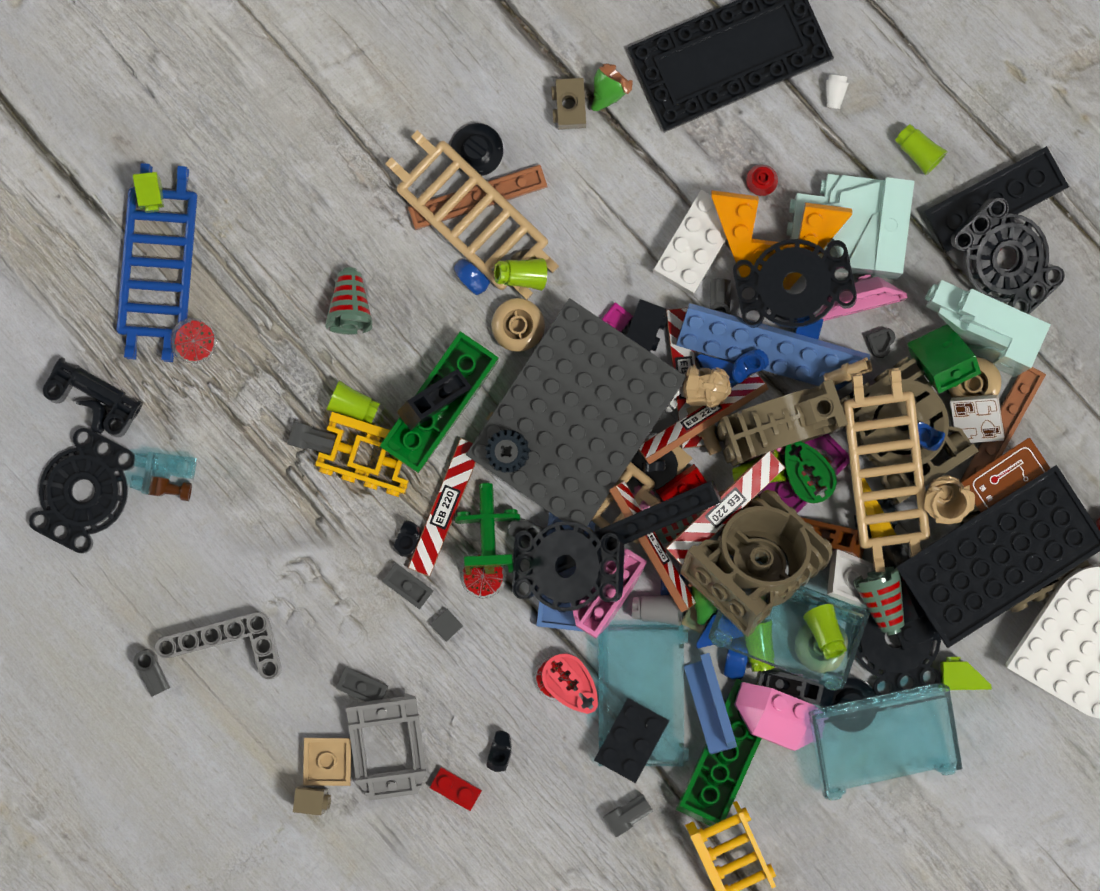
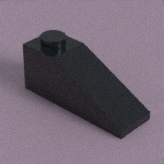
M456 369L407 400L397 413L411 431L472 387L459 369Z
M775 670L761 671L758 681L759 686L773 688L805 702L831 708L836 687L834 684Z

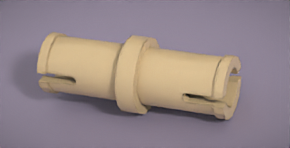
M867 357L852 364L845 363L841 368L825 373L824 381L833 379L834 385L844 381L851 382V374L861 373L862 375L871 372L872 364L870 360L868 361Z

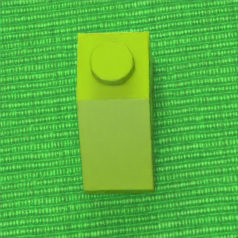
M157 172L133 174L139 208L141 210L145 209L146 213L158 212L159 208L164 207L161 179Z
M946 657L945 662H940L941 690H992L991 684L967 661H961V657Z

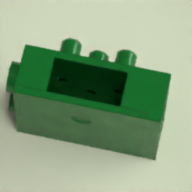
M948 324L907 343L911 358H915L917 361L915 363L920 370H923V375L931 382L939 394L981 374L976 355Z

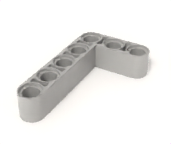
M252 613L159 639L155 645V651L160 657L172 658L250 637L260 676L267 680L275 679L282 671L271 623L268 616L263 613ZM258 616L264 620V626L260 630H256L252 624L254 618ZM235 622L241 626V633L237 636H233L230 632V626ZM210 629H215L218 632L219 636L215 642H211L207 638V633ZM188 635L194 636L196 640L192 648H188L185 645L184 640ZM263 639L270 643V649L266 653L261 652L258 648L259 642ZM165 641H170L173 645V650L170 654H165L162 650V645ZM268 662H272L276 666V671L271 676L267 675L264 671V667Z

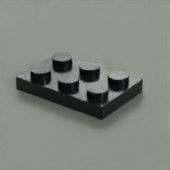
M627 698L594 761L636 783L670 720Z

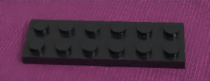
M1046 146L927 209L923 213L944 252L947 253L954 249L951 244V236L954 231L991 197L1003 198L1008 203V213L1020 214L1069 188V185ZM999 201L993 203L991 207L994 214L1000 213L1002 205ZM982 217L975 221L976 230L983 229L985 225ZM965 233L958 237L959 246L968 241Z

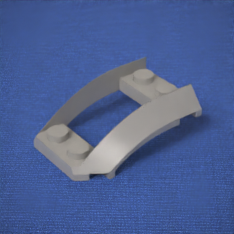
M404 693L403 697L358 702L357 699L346 705L356 785L362 788L364 794L370 800L418 794L426 775V765L416 696ZM408 722L414 769L368 775L362 728Z

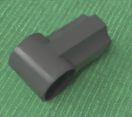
M719 278L710 280V309L723 310L725 313L731 314V280Z
M293 422L287 442L288 445L305 450L312 449L331 455L337 435L313 429L314 427Z
M149 649L138 652L134 657V666L139 670L151 697L171 688L158 663L156 653ZM143 654H147L151 658L149 667L143 666L140 662V657Z
M641 794L626 805L615 808L603 818L614 836L618 837L631 829L634 823L652 813L653 810L644 795Z

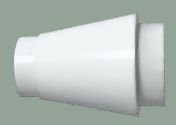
M829 74V79L826 80L828 108H841L849 85L847 83L848 77Z

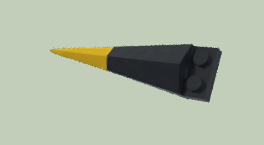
M861 478L863 492L872 491L865 478ZM877 500L864 502L866 515L884 513ZM890 522L869 525L872 538L896 535ZM902 544L882 546L885 568L894 566L895 569L896 566L909 559ZM901 577L904 626L901 628V632L896 635L902 650H906L937 638L939 635Z

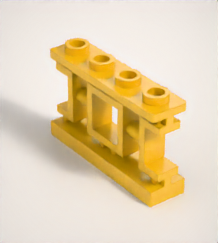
M332 412L327 431L336 433L337 437L331 455L319 452L315 466L320 468L319 472L330 476L335 472L342 475V480L352 483L357 479L364 482V487L377 490L379 486L385 488L386 493L392 496L399 497L400 493L405 495L409 480L399 478L403 463L400 460L386 457L387 452L384 449L381 450L375 470L354 463L361 442L380 447L382 443L380 442L381 438L385 439L390 430ZM338 424L366 433L367 436L357 435L354 445H348L341 442L345 431L336 428ZM338 451L349 454L347 466L356 469L355 473L325 464V460L335 462ZM383 465L393 468L395 470L392 481L400 483V486L397 487L369 478V475L379 476Z

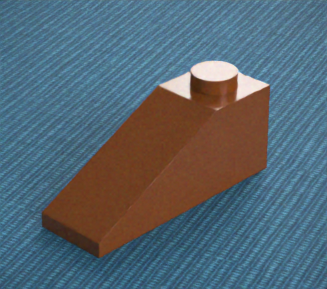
M802 518L805 522L811 524L822 538L827 539L831 543L832 551L838 549L862 559L865 549L860 547L858 530Z

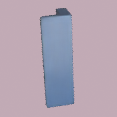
M710 653L700 655L702 661L686 665L684 669L709 753L714 754L735 748L737 744Z

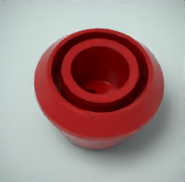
M756 165L748 172L746 183L753 194L766 196L776 189L778 176L770 166Z

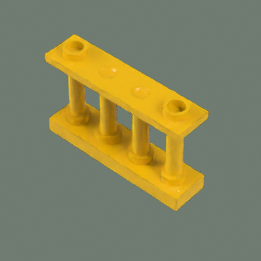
M737 801L733 802L737 814L705 829H697L694 821L685 825L715 891H740L766 878L772 889L776 887L773 881L776 874L771 863L766 865L748 825L751 818L746 807L741 809ZM742 823L745 833L713 848L711 846L706 848L704 842L708 841L707 838ZM750 841L753 852L721 867L719 865L714 866L712 861L716 860L717 856ZM756 860L759 861L762 870L731 885H723L721 880L725 878V875Z

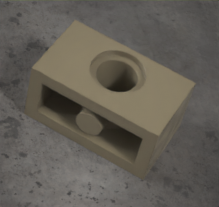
M584 78L556 79V86H551L552 100H557V109H553V123H558V130L586 128ZM566 99H571L575 102V106L571 109H566L562 103Z
M308 786L295 788L294 813L321 816L326 810L330 809L331 795L328 794V789Z

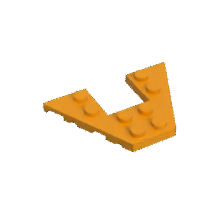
M711 191L712 200L735 262L748 260L754 265L766 249L778 243L775 241L752 239L759 197ZM805 202L798 239L810 241L824 249L851 217L852 209ZM795 244L785 245L779 248L780 250H783L785 248L795 247ZM800 244V248L814 251V248ZM775 250L767 254L763 260L766 262L770 256L776 253ZM746 265L738 268L741 277H747L751 272V269ZM759 265L757 269L760 271L762 266ZM797 272L788 274L783 281L784 289L790 290L802 274Z

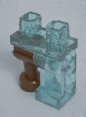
M154 452L135 454L134 466L145 468L144 477L132 475L130 488L141 491L142 494L157 497L165 494L180 495V500L189 502L192 483L183 482L179 486L169 483L170 476L194 480L197 459Z

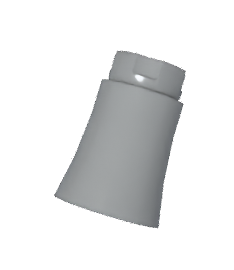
M671 595L634 597L632 602L633 619L681 626L683 612H680Z

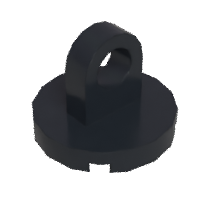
M639 450L632 459V463L655 482L653 489L661 488L674 479L677 474L678 462L673 451H670L651 464L647 463Z

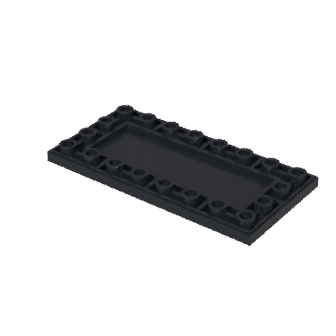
M736 0L627 47L664 133L834 59L808 0Z

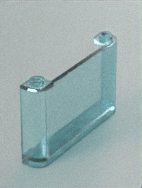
M800 586L790 599L774 606L770 615L756 626L755 631L749 637L743 634L718 609L709 633V639L717 647H724L824 685L830 690H838L845 686L870 611ZM824 604L834 605L836 618L847 649L843 655L831 659H825L810 628L803 619L806 612Z
M608 625L598 636V751L627 698H630L670 720L645 766H684V762H688L689 750L688 747H684V643H688V629H684L683 625Z
M931 684L815 709L809 712L822 795L825 799H841L842 795L846 793L847 788L934 769L937 772H941L942 775H952L956 773V770L962 769L950 688L946 684Z

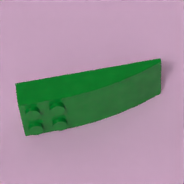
M460 331L416 395L456 369H459L472 388L411 431L400 417L380 447L419 473L497 365L499 357Z
M736 679L724 703L737 747L710 754L707 744H705L675 809L709 826L727 818L762 739L750 733L734 705L741 682H743L739 679Z

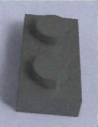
M397 563L394 564L382 581L419 610L434 591Z
M345 667L336 689L366 702L383 699L388 685Z

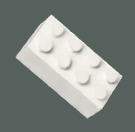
M703 190L699 192L653 270V274L691 296H694L727 240L710 194Z

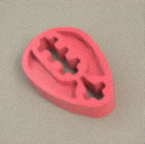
M563 653L555 655L547 661L542 671V681L546 690L556 700L575 711L586 714L594 712L598 707L597 691L589 671L581 660L574 655ZM552 661L556 663L561 661L563 663L561 669L564 672L569 670L571 673L569 675L570 680H578L576 685L578 689L576 691L573 689L568 691L566 689L568 683L565 680L561 682L558 680L560 674L557 671L551 672ZM579 693H582L587 699L590 697L594 699L592 701L593 708H582L583 700Z

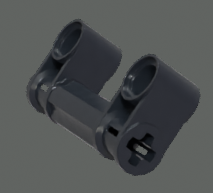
M63 357L59 358L51 375L43 387L44 396L55 404L64 402L72 387H75L109 406L111 410L104 420V429L113 437L125 435L143 406L142 401L139 400L137 402L126 396V392L81 367L76 368L67 363ZM55 386H59L60 394L57 397H51L50 390ZM115 420H120L121 428L118 431H111V423Z

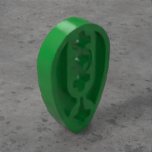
M801 441L785 447V471L795 495L800 500L811 504L827 500L835 491L837 484L835 471L829 462L817 450ZM791 445L801 447L799 457L789 454L792 450ZM803 465L813 467L812 476H818L820 478L817 482L819 487L824 486L826 488L823 492L824 497L820 495L815 496L816 487L814 485L809 486L807 483L810 481L809 476H803L801 473L804 470Z

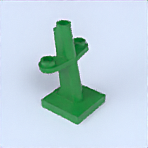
M481 483L479 484L480 514L471 515V512L463 511L458 512L457 517H455V523L457 524L480 522L481 556L464 557L466 574L471 575V568L484 567L485 574H495L494 567L508 566L509 573H513L512 554L496 555L495 521L512 522L520 520V514H518L516 509L504 510V513L494 514L493 484Z

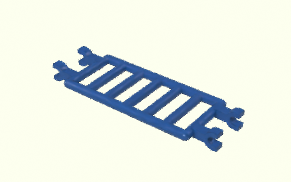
M140 164V174L152 172L153 167L150 164ZM178 166L176 190L162 189L163 199L188 200L187 214L136 211L137 196L135 187H131L128 190L116 328L118 334L127 335L124 352L126 359L136 360L137 337L148 336L164 338L161 360L173 362L176 333L183 325L187 324L197 193L187 191L189 169L186 166ZM135 220L186 223L185 237L134 234ZM133 243L184 246L183 260L132 257ZM131 266L182 269L181 283L130 280ZM129 289L180 292L179 306L128 303ZM127 312L178 315L177 329L126 326Z

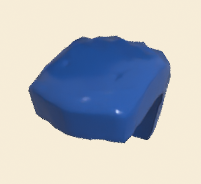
M461 259L455 264L454 270L458 278L471 292L479 295L486 291L490 281L477 267L465 259Z
M757 349L741 355L735 361L732 370V377L735 382L739 384L751 374L765 369L769 365L767 354L761 349Z
M918 422L920 446L930 451H937L944 441L945 433L930 427L924 422Z
M743 639L731 641L724 666V675L728 678L742 679L744 677L748 652Z

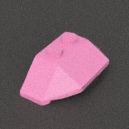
M871 274L857 278L858 282H854L857 293L855 305L844 309L835 302L833 308L822 319L827 321L905 301L908 298L907 293L880 277L872 278ZM844 291L840 294L839 299L843 303H849L853 299V294L849 291ZM823 307L815 317L820 315L827 307Z
M625 549L622 597L617 602H605L598 596L588 606L572 611L576 627L596 639L608 627L633 590L647 561L629 549ZM613 561L608 562L606 567L609 574L615 573L617 568ZM609 585L606 588V595L609 598H613L616 589L613 585ZM589 597L587 599L580 601L579 604L584 603L586 600L589 599Z
M741 682L734 703L752 735L792 751H796L819 739L827 718L826 714L813 704L773 688Z

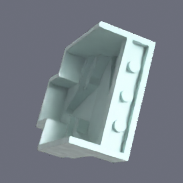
M828 174L826 180H821L820 194H824L823 196L797 193L795 199H791L789 213H793L792 222L787 224L786 236H790V240L798 239L805 202L851 208V217L831 241L840 240L846 244L852 274L864 276L871 274L872 277L897 280L903 274L914 181L886 177L885 180ZM834 246L830 250L831 256L835 258L841 257L844 253L843 248L840 246ZM840 268V269H838V270L836 271V272L848 273V271H847L846 269H843V268Z
M943 280L937 285L933 284L925 297V300L928 301L926 308L937 312L961 339L968 344V347L976 356L989 360L998 370L1013 377L1032 368L1051 325L974 289L965 291Z

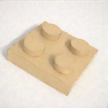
M304 738L303 785L351 786L352 747L350 738Z

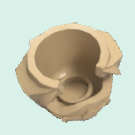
M695 365L688 368L685 374L687 378L683 382L682 388L687 404L713 408L723 404L724 400L731 394L732 388L729 375H727L724 369L716 367L712 370L709 368H700L699 370Z
M943 475L933 479L925 492L924 510L936 519V523H960L970 511L974 510L975 494L970 491V485L964 487L958 478L951 477L950 475Z

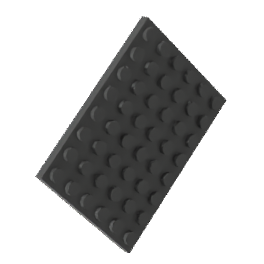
M569 298L466 455L563 522H577L588 527L610 494L609 489L616 485L687 377ZM502 430H515L525 436V440L528 441V448H530L529 459L524 467L510 473L495 470L488 463L489 459H486L487 450L485 448L488 446V440L493 437V434Z

